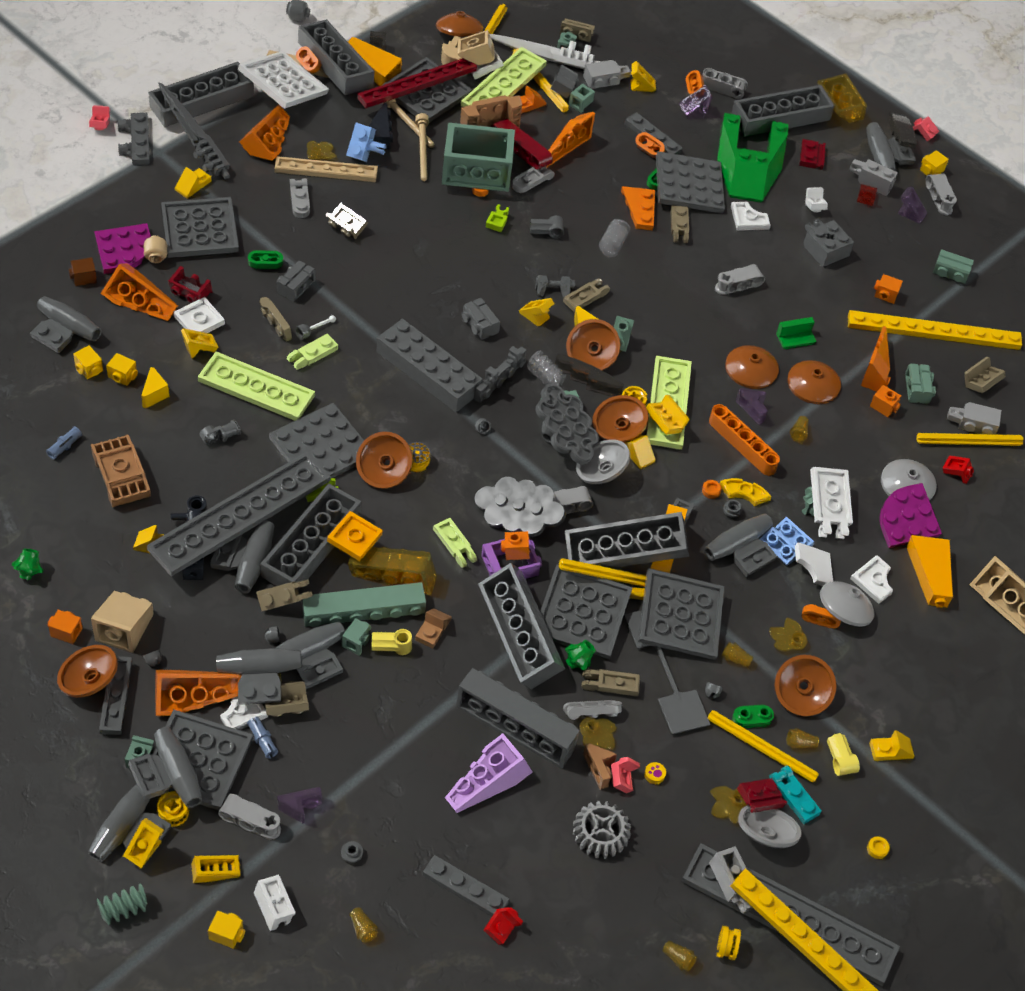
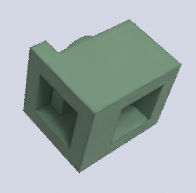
M562 32L557 48L561 49L562 46L569 47L570 41L576 42L577 36L571 32Z
M581 84L570 93L569 106L582 113L583 109L594 101L595 91Z
M355 618L342 636V647L360 656L362 645L365 646L370 639L369 631L371 626L367 622Z
M133 735L132 743L125 757L126 768L130 769V759L146 754L152 755L155 749L154 740Z

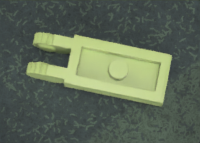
M326 334L289 353L287 360L289 362L296 361L294 367L299 370L335 352L338 349V344Z
M451 518L433 526L434 532L451 555L455 557L460 567L464 568L467 566L466 560L462 555L464 552L471 563L477 561V556L472 550L470 543Z

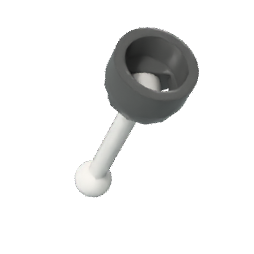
M332 315L329 319L310 327L306 324L298 325L295 328L296 334L299 339L303 340L310 336L312 329L329 322L333 323L336 321V317Z

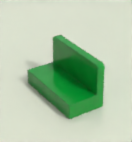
M813 317L779 323L776 335L783 349L816 344V339L812 333L815 323Z

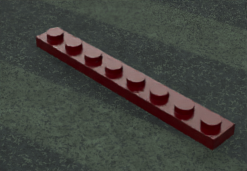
M462 58L358 93L357 99L365 108H369L477 71V65Z

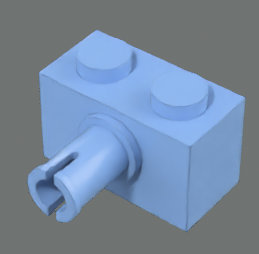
M355 123L346 155L367 162L370 151L384 155L385 151L379 149V147L386 149V144L373 141L376 129Z

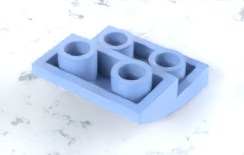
M787 517L775 528H770L760 538L763 542H767L785 565H789L796 560L795 545L798 542L808 546L814 545V541Z

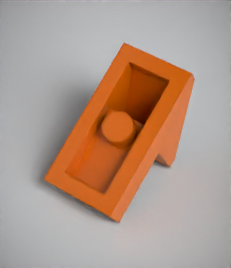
M526 86L525 95L520 97L522 101L521 114L546 105V101L538 92Z

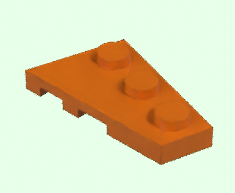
M622 186L621 192L625 196L626 205L629 206L631 211L630 215L635 228L653 231L655 190Z

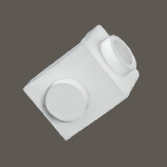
M822 187L807 188L805 204L813 212L827 210L828 203L823 199L824 189Z

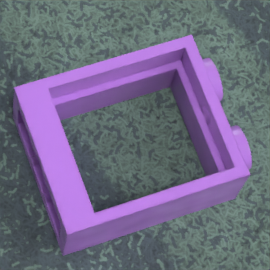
M501 540L483 544L481 556L490 576L501 569L496 556L505 554V552H501ZM529 540V559H527L529 565L519 567L525 579L538 576L540 567H542L541 558L539 555H536L532 540Z

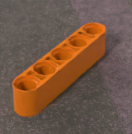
M721 404L714 405L709 424L761 473L767 476L774 475L780 461L779 455L726 406Z

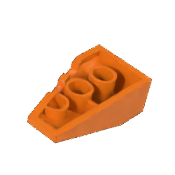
M277 105L239 141L240 144L251 156L274 160L282 150L281 143L284 141L285 137L283 135L287 130L290 116L280 105Z
M594 112L579 115L566 124L548 150L553 157L552 164L591 138L595 118Z
M128 263L118 265L101 292L103 296L116 305L125 306L167 321L170 320L178 307L174 301Z
M883 326L861 384L862 387L876 392L882 385L888 387L891 377H888L890 362L886 326Z
M156 670V716H170L173 709L185 713L237 697L238 682L242 675L206 671Z

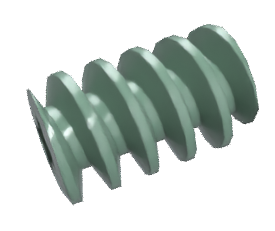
M139 883L138 891L134 886H131L130 894L125 889L121 890V897L116 892L113 893L112 901L107 896H104L103 904L96 899L101 916L108 925H111V917L117 922L120 921V914H123L126 919L129 918L130 910L134 915H137L138 907L143 912H146V905L148 904L141 883Z

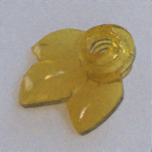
M310 141L307 143V155L310 160H321V158L330 160L337 157L336 154L331 152L333 145L329 142L317 143L316 141Z
M786 618L784 627H770L769 629L771 637L776 640L774 647L780 651L802 650L807 645V638L801 632V626L791 618Z
M587 717L583 719L580 723V732L583 735L584 747L590 743L604 749L613 750L615 740L611 733L617 729L615 724L604 718L596 720L592 717Z
M719 786L710 790L711 795L717 800L712 807L711 814L718 818L729 816L732 823H737L741 809L748 806L738 790H732L727 786Z

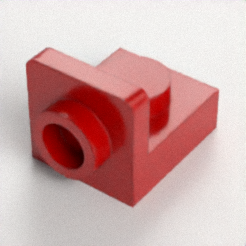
M949 456L943 466V473L959 475L962 478V482L967 484L970 477L974 474V467L971 465L970 458Z
M500 908L495 911L484 931L498 945L504 944L513 928L521 926L523 920L513 908Z

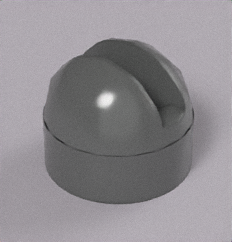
M480 418L475 422V428L480 434H487L491 429V423L487 419Z
M278 626L270 627L266 630L265 638L268 642L278 643L281 641Z
M159 650L144 655L145 662L149 666L155 667V663L157 665L161 663L162 657Z
M707 682L705 693L707 697H710L711 693H713L712 699L719 697L723 687Z

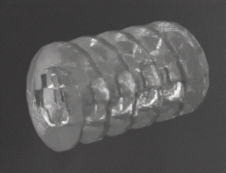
M620 219L613 220L609 224L599 242V249L604 255L615 257L630 233L629 224Z
M537 351L527 364L528 370L534 376H537L544 385L554 383L560 386L564 382L566 374H562V369H557V364H553L551 359L548 360V356L543 355V351Z

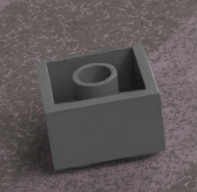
M819 219L813 221L814 225L810 222L805 225L807 233L804 239V247L822 267L850 256L854 241L834 220L824 224Z

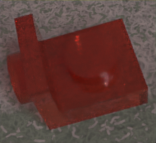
M861 184L857 202L873 206L877 188Z

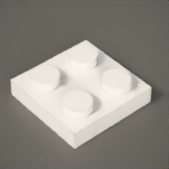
M205 297L174 312V317L185 329L208 333L225 325V319Z

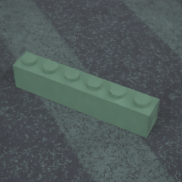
M422 582L313 594L312 597L302 599L305 627H318L335 622H353L355 618L361 621L379 620L387 617L398 618L405 615L416 616L425 613L426 608Z

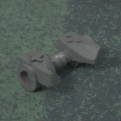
M538 275L536 277L535 289H537V295L543 297L546 287H558L564 298L570 294L571 290H574L575 280L564 276L560 281L548 280L547 276Z

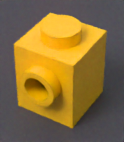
M936 150L922 159L920 171L927 176L941 174L945 171L949 159Z
M90 345L73 353L77 372L83 374L87 380L103 372L102 359Z
M118 353L106 365L108 378L126 386L138 374L136 361Z
M217 911L208 929L209 940L232 949L235 948L237 942L240 943L245 934L243 920L238 915L233 913L226 914L221 911Z

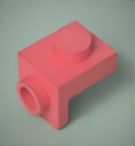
M93 105L89 127H94L95 130H104L110 123V107Z
M929 116L924 119L921 117L913 123L914 126L910 129L912 132L918 129L926 141L932 139L939 132Z
M623 757L611 764L612 783L614 788L627 794L633 791L631 771L640 768V763L629 757Z

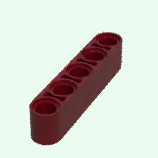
M503 119L491 125L494 128L515 130L513 152L536 170L552 164L553 157L551 153L508 119Z

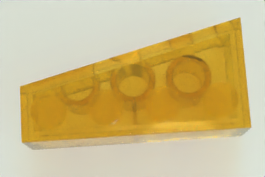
M372 547L361 561L351 556L348 562L349 569L354 577L378 582L380 579L391 586L396 585V583L402 585L422 582L423 589L425 590L424 594L432 595L437 579L431 554L425 551Z

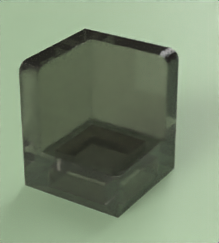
M370 31V44L385 51L386 32Z

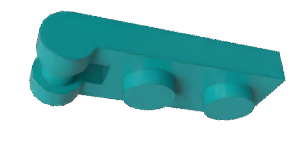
M786 765L781 768L780 772H774L769 775V779L772 778L782 793V797L803 824L821 814V809L793 775V771L789 766ZM785 779L788 783L784 784L782 780Z

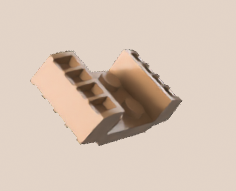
M503 95L474 101L471 105L461 108L460 124L491 127L496 122L508 119L520 128L521 98L520 96L508 97Z
M129 435L91 444L92 455L96 467H99L112 508L150 497V488Z

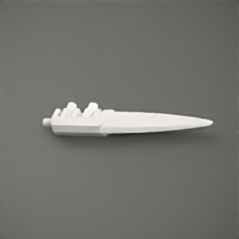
M490 34L491 39L513 49L523 47L545 60L585 69V64L600 62L594 60L595 55L590 54L592 47L590 45H585L584 52L575 50L576 42L570 41L569 48L561 47L559 49L526 40Z

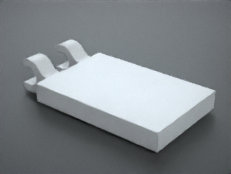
M813 467L810 471L815 523H820L818 535L819 537L826 538L827 534L832 533L831 524L837 525L836 538L844 539V536H849L848 526L853 524L848 470Z

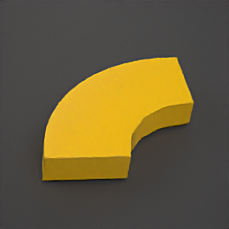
M739 478L724 479L719 483L728 498H743L753 506L770 501L771 495L756 483L752 484Z

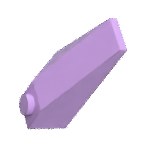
M501 734L482 750L483 755L477 762L471 764V770L468 774L460 778L445 797L456 813L517 785L532 773L525 759L504 734Z

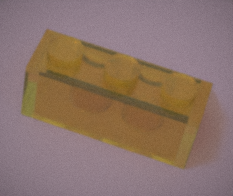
M847 74L817 81V84L822 85L835 106L834 111L838 116L849 123L864 119L867 104Z

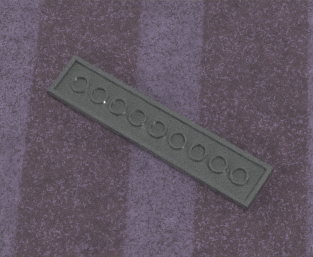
M305 452L148 544L147 550L172 577L330 482L331 476Z
M700 843L681 882L741 912L736 903L727 901L709 864L717 851ZM746 867L752 875L863 977L883 986L900 948L899 945ZM754 908L743 913L779 932Z

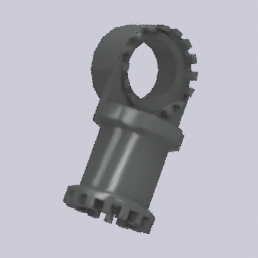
M233 419L222 427L220 425L217 427L212 425L206 426L201 430L200 437L206 445H210L218 440L225 442L231 436L240 435L241 431L239 426H237V421Z

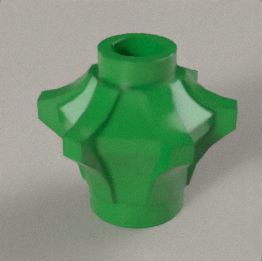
M24 548L19 558L12 562L11 566L18 571L20 578L31 580L35 574L43 573L44 569L41 567L38 557L39 551Z
M584 640L579 644H570L569 647L565 648L568 654L566 662L573 669L579 667L585 671L587 667H590V660L596 649L588 640Z

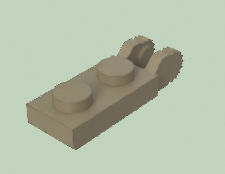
M671 205V234H673V242H677L679 235H683V242L688 243V207Z
M598 278L565 296L563 302L575 313L577 306L583 308L598 298L603 297L610 291V287L604 285V287L599 288L603 281Z
M260 298L261 312L267 317L271 325H275L277 334L282 336L286 342L291 340L290 326L269 298Z
M308 579L257 591L261 610L273 609L312 597V592L308 591L299 595L297 587L307 586L309 584Z
M601 669L583 670L582 676L585 679H598V681H582L581 687L584 690H597L638 696L639 674Z

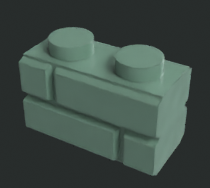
M941 250L933 273L965 284L974 260Z
M909 364L905 372L908 401L910 403H930L931 398L936 393L935 386H932L934 374L930 372V366Z

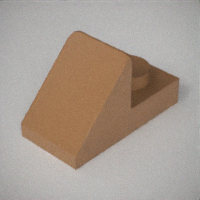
M437 609L427 611L425 622L416 634L415 640L433 649L452 617Z
M590 743L586 744L583 756L600 790L608 788L612 778L608 766L615 763L617 755Z

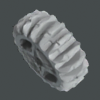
M598 801L596 806H594L590 802L588 808L583 806L581 812L576 814V819L573 822V835L576 836V843H581V850L587 848V855L594 852L596 858L599 854H602L605 859L609 853L614 857L616 851L620 853L623 847L627 846L628 839L631 836V825L628 823V816H623V809L616 810V804L610 807L608 801L605 802V805H601L600 801ZM586 823L590 825L592 830L590 835L585 828ZM613 825H615L618 830L619 835L617 837L614 835V831L612 830Z

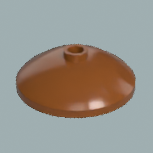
M462 11L448 14L436 22V28L440 32L453 36L466 37L483 32L481 22Z
M600 319L585 320L571 330L566 343L567 354L577 368L586 372H600L610 367L616 361L620 352V338L615 328L606 321ZM597 346L598 350L592 351V348Z
M746 345L735 348L728 354L725 363L729 377L737 384L751 389H760L771 385L779 373V366L775 357L767 350L757 346Z
M807 360L799 362L790 369L787 377V383L792 393L799 399L812 404H824L834 400L841 389V380L836 371L819 361Z
M628 395L614 396L603 401L597 407L593 415V426L598 435L604 440L629 442L640 436L646 429L649 418L646 406L635 397Z
M378 432L369 436L359 447L356 456V466L361 478L369 485L380 489L392 488L403 482L410 473L413 463V455L409 444L401 436L392 432ZM390 460V464L385 466V461Z
M91 645L76 651L65 660L57 675L59 688L67 696L75 698L87 697L101 691L110 683L117 671V656L112 649L104 645Z
M798 655L788 659L779 668L775 677V693L779 702L785 709L796 715L812 716L819 714L831 704L836 693V679L832 669L822 659L812 655ZM802 682L807 683V688L805 690L801 689L800 684Z

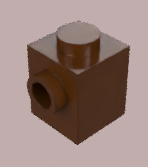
M92 257L71 261V268L68 271L70 279H74L75 286L97 283Z

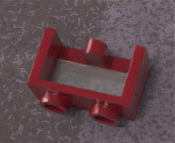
M182 266L168 280L170 291L175 296H184L190 303L203 297L206 298L209 293H213L211 280L207 279L204 284H201L199 276L193 274L190 278L186 277L184 267Z

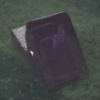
M704 85L682 100L679 105L687 117L700 108L706 114L713 97L707 86Z
M913 186L908 187L901 196L903 205L898 214L914 222L921 223L927 211Z
M740 388L736 402L760 425L765 421L768 412L763 405L767 393Z
M320 787L277 796L278 810L301 823H305L303 808L311 809L322 804Z

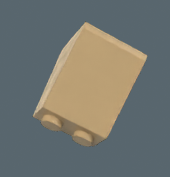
M114 591L91 618L95 641L133 653L154 614L153 604L146 599H139L125 592Z

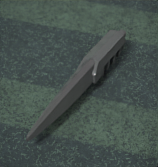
M158 82L175 117L191 139L192 145L196 148L194 157L206 159L205 164L202 166L203 170L213 171L214 176L222 175L224 179H228L230 177L228 173L230 164L212 138L205 134L192 115L163 83Z

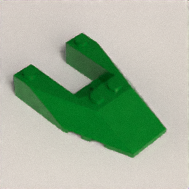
M724 113L717 161L721 162V171L725 179L724 183L728 195L731 198L762 203L772 184L775 183L777 176L782 171L788 124L772 121L766 153L737 148L740 115Z

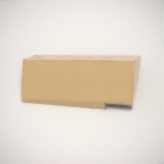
M994 556L969 585L1025 634V581L999 558Z

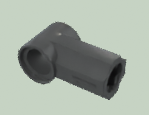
M555 215L549 219H530V233L549 234L552 238H560L564 235L563 218Z

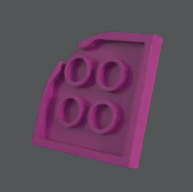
M147 223L94 231L104 274L114 273L119 264L128 263L133 268L142 264L141 261L145 258L144 242L147 238L151 237Z
M923 483L899 488L884 502L880 511V526L888 548L908 544L911 535L935 538L942 534Z

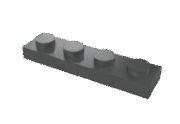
M637 112L625 119V125L637 134L646 132L664 144L666 153L677 155L682 153L683 148Z
M117 657V671L105 690L99 727L100 734H122L132 657Z
M436 855L432 857L422 872V876L490 916H493L497 909L506 908L509 903V898Z

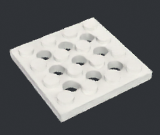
M284 51L242 63L238 68L245 77L249 78L283 108L326 95L329 88Z

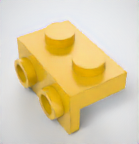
M665 395L661 402L648 403L646 406L650 417L666 435L681 433L689 422V418L670 395Z

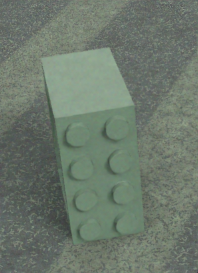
M448 123L442 185L509 192L515 130Z

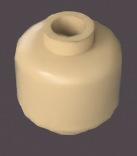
M159 236L147 238L144 242L145 258L152 263L162 262L167 257L166 241Z

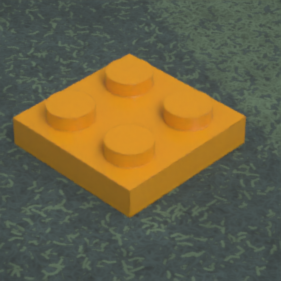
M349 511L329 534L327 542L361 561L382 536L383 530Z

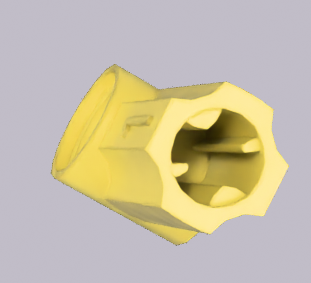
M399 629L395 633L372 632V651H395L399 655H407L412 650V635L407 629Z
M838 733L829 737L827 743L833 756L835 774L841 776L858 773L860 769L859 760L855 754H852L845 735Z

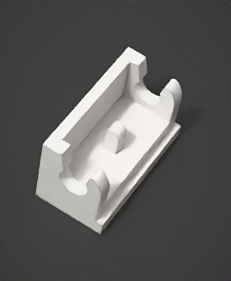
M272 876L257 882L254 895L269 930H276L281 922H284L285 926L288 925L292 916L296 913L280 876Z

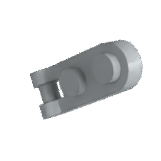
M547 166L539 170L532 167L513 179L512 188L519 193L526 192L545 180H551L554 172L551 169H547Z
M302 178V180L290 179L293 215L298 218H305L310 213L307 178Z
M615 700L568 702L564 705L563 711L572 720L579 718L580 715L594 718L598 717V714H605L606 716L614 717L622 712V702Z

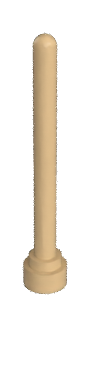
M395 99L384 102L419 136V127L396 104ZM426 135V145L433 148L434 142Z
M420 113L416 115L415 120L416 125L419 127L421 180L426 181V127L429 124V117L427 114Z

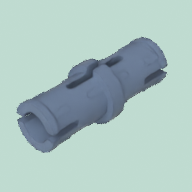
M74 426L64 436L57 438V442L46 450L47 455L54 460L64 450H69L71 444L82 436L81 431ZM67 439H69L65 444H63L61 447H59L62 443H64Z
M254 717L256 721L251 718L247 725L255 736L254 741L260 745L266 758H271L270 753L274 757L278 750L270 738V732L265 730L259 717Z

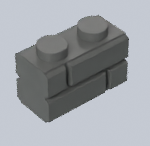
M300 260L295 265H291L284 276H279L277 279L278 294L286 296L287 299L294 302L316 280V270Z
M482 298L468 302L463 306L462 318L471 325L472 332L475 335L477 334L483 340L499 332L500 321Z

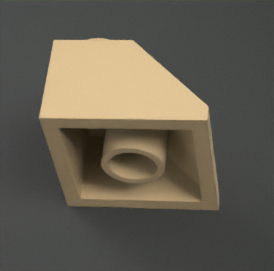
M486 30L459 39L458 56L477 65H487L494 61V44L489 31Z

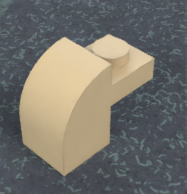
M454 36L448 45L443 43L441 54L443 65L462 59L457 54L458 40L461 37Z

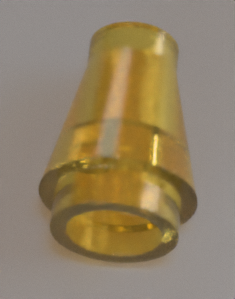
M800 416L790 429V435L794 441L801 442L808 437L809 420L805 416Z
M729 641L722 653V656L726 657L725 660L746 667L750 665L753 656L749 655L736 642L733 644Z
M795 728L788 731L786 742L791 748L816 749L819 744V737Z
M361 908L353 909L350 912V917L357 938L362 942L373 940L378 934L377 925Z
M670 940L662 950L681 970L689 971L697 960L694 951L675 944Z

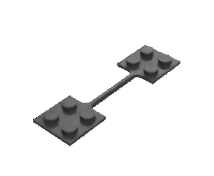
M642 611L624 614L637 649L653 646L638 642ZM653 646L657 649L674 691L670 696L658 698L671 734L710 726L711 724L697 690L679 692L661 647Z

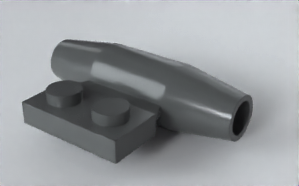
M876 122L870 123L866 127L868 145L876 163L895 172V162L902 165H914L916 159L907 138L892 137L887 139V136Z
M46 296L39 299L37 308L49 319L41 321L30 332L33 339L60 353L71 342L73 334L91 341H96L101 336V328L81 312L63 302Z
M762 514L744 520L726 530L704 548L706 557L713 561L733 554L735 564L745 577L775 561L778 557L767 542L758 539L773 526L772 519L769 515Z
M265 520L258 524L249 540L240 535L215 550L210 563L211 568L226 571L238 569L235 588L239 592L249 593L261 575V562L271 550L275 529L274 524Z
M340 622L313 628L276 647L278 649L302 652V668L296 669V673L299 679L305 682L306 689L343 673V668L334 652L332 653L328 650L330 646L341 640L345 633Z
M270 648L240 650L222 654L216 657L217 672L242 675L238 682L239 705L280 703L281 680L277 673L302 668V652Z
M169 727L160 728L154 733L159 755L146 754L129 760V767L144 800L165 794L170 787H173L186 807H195L203 800L195 770L183 745Z
M136 784L121 798L104 821L88 853L97 861L103 862L121 843L127 849L139 825L145 818L164 830L160 837L161 841L171 828V824L154 813H143L150 798L144 800Z

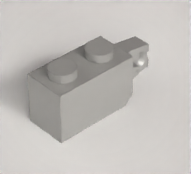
M609 60L585 64L583 77L588 87L594 89L620 84V79L630 77L631 71L628 66H618L616 61Z
M854 159L850 166V170L859 175L858 182L861 185L885 196L893 188L898 172L870 159L866 163Z
M969 402L965 404L964 408L950 407L947 419L959 423L958 429L978 434L995 435L1000 425L1001 410Z
M736 846L717 852L709 864L727 901L736 903L742 914L750 911L753 907L730 887L742 870L746 868Z

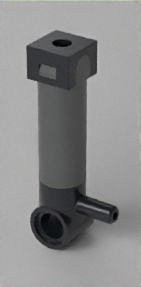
M199 495L190 497L187 501V513H171L170 519L186 522L207 510L205 498ZM204 557L182 570L183 580L204 579Z

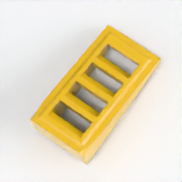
M238 855L194 856L191 864L193 883L218 881L241 876ZM227 863H231L232 871H228ZM219 864H222V871H219ZM213 865V871H210L209 866Z

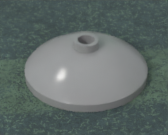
M619 440L598 442L593 448V459L586 465L577 463L576 471L580 479L589 484L610 482L621 475L628 466L630 451L627 445Z
M899 459L892 461L886 465L881 474V484L888 496L899 488L923 483L929 501L936 492L937 484L933 473L926 466L914 460Z
M834 581L826 583L820 590V598L825 608L842 622L861 627L869 625L875 615L873 605L869 598L857 587L845 582Z
M748 805L742 808L739 813L738 822L744 833L761 845L773 848H787L797 844L800 840L801 829L798 823L781 810L772 809L751 813V807Z

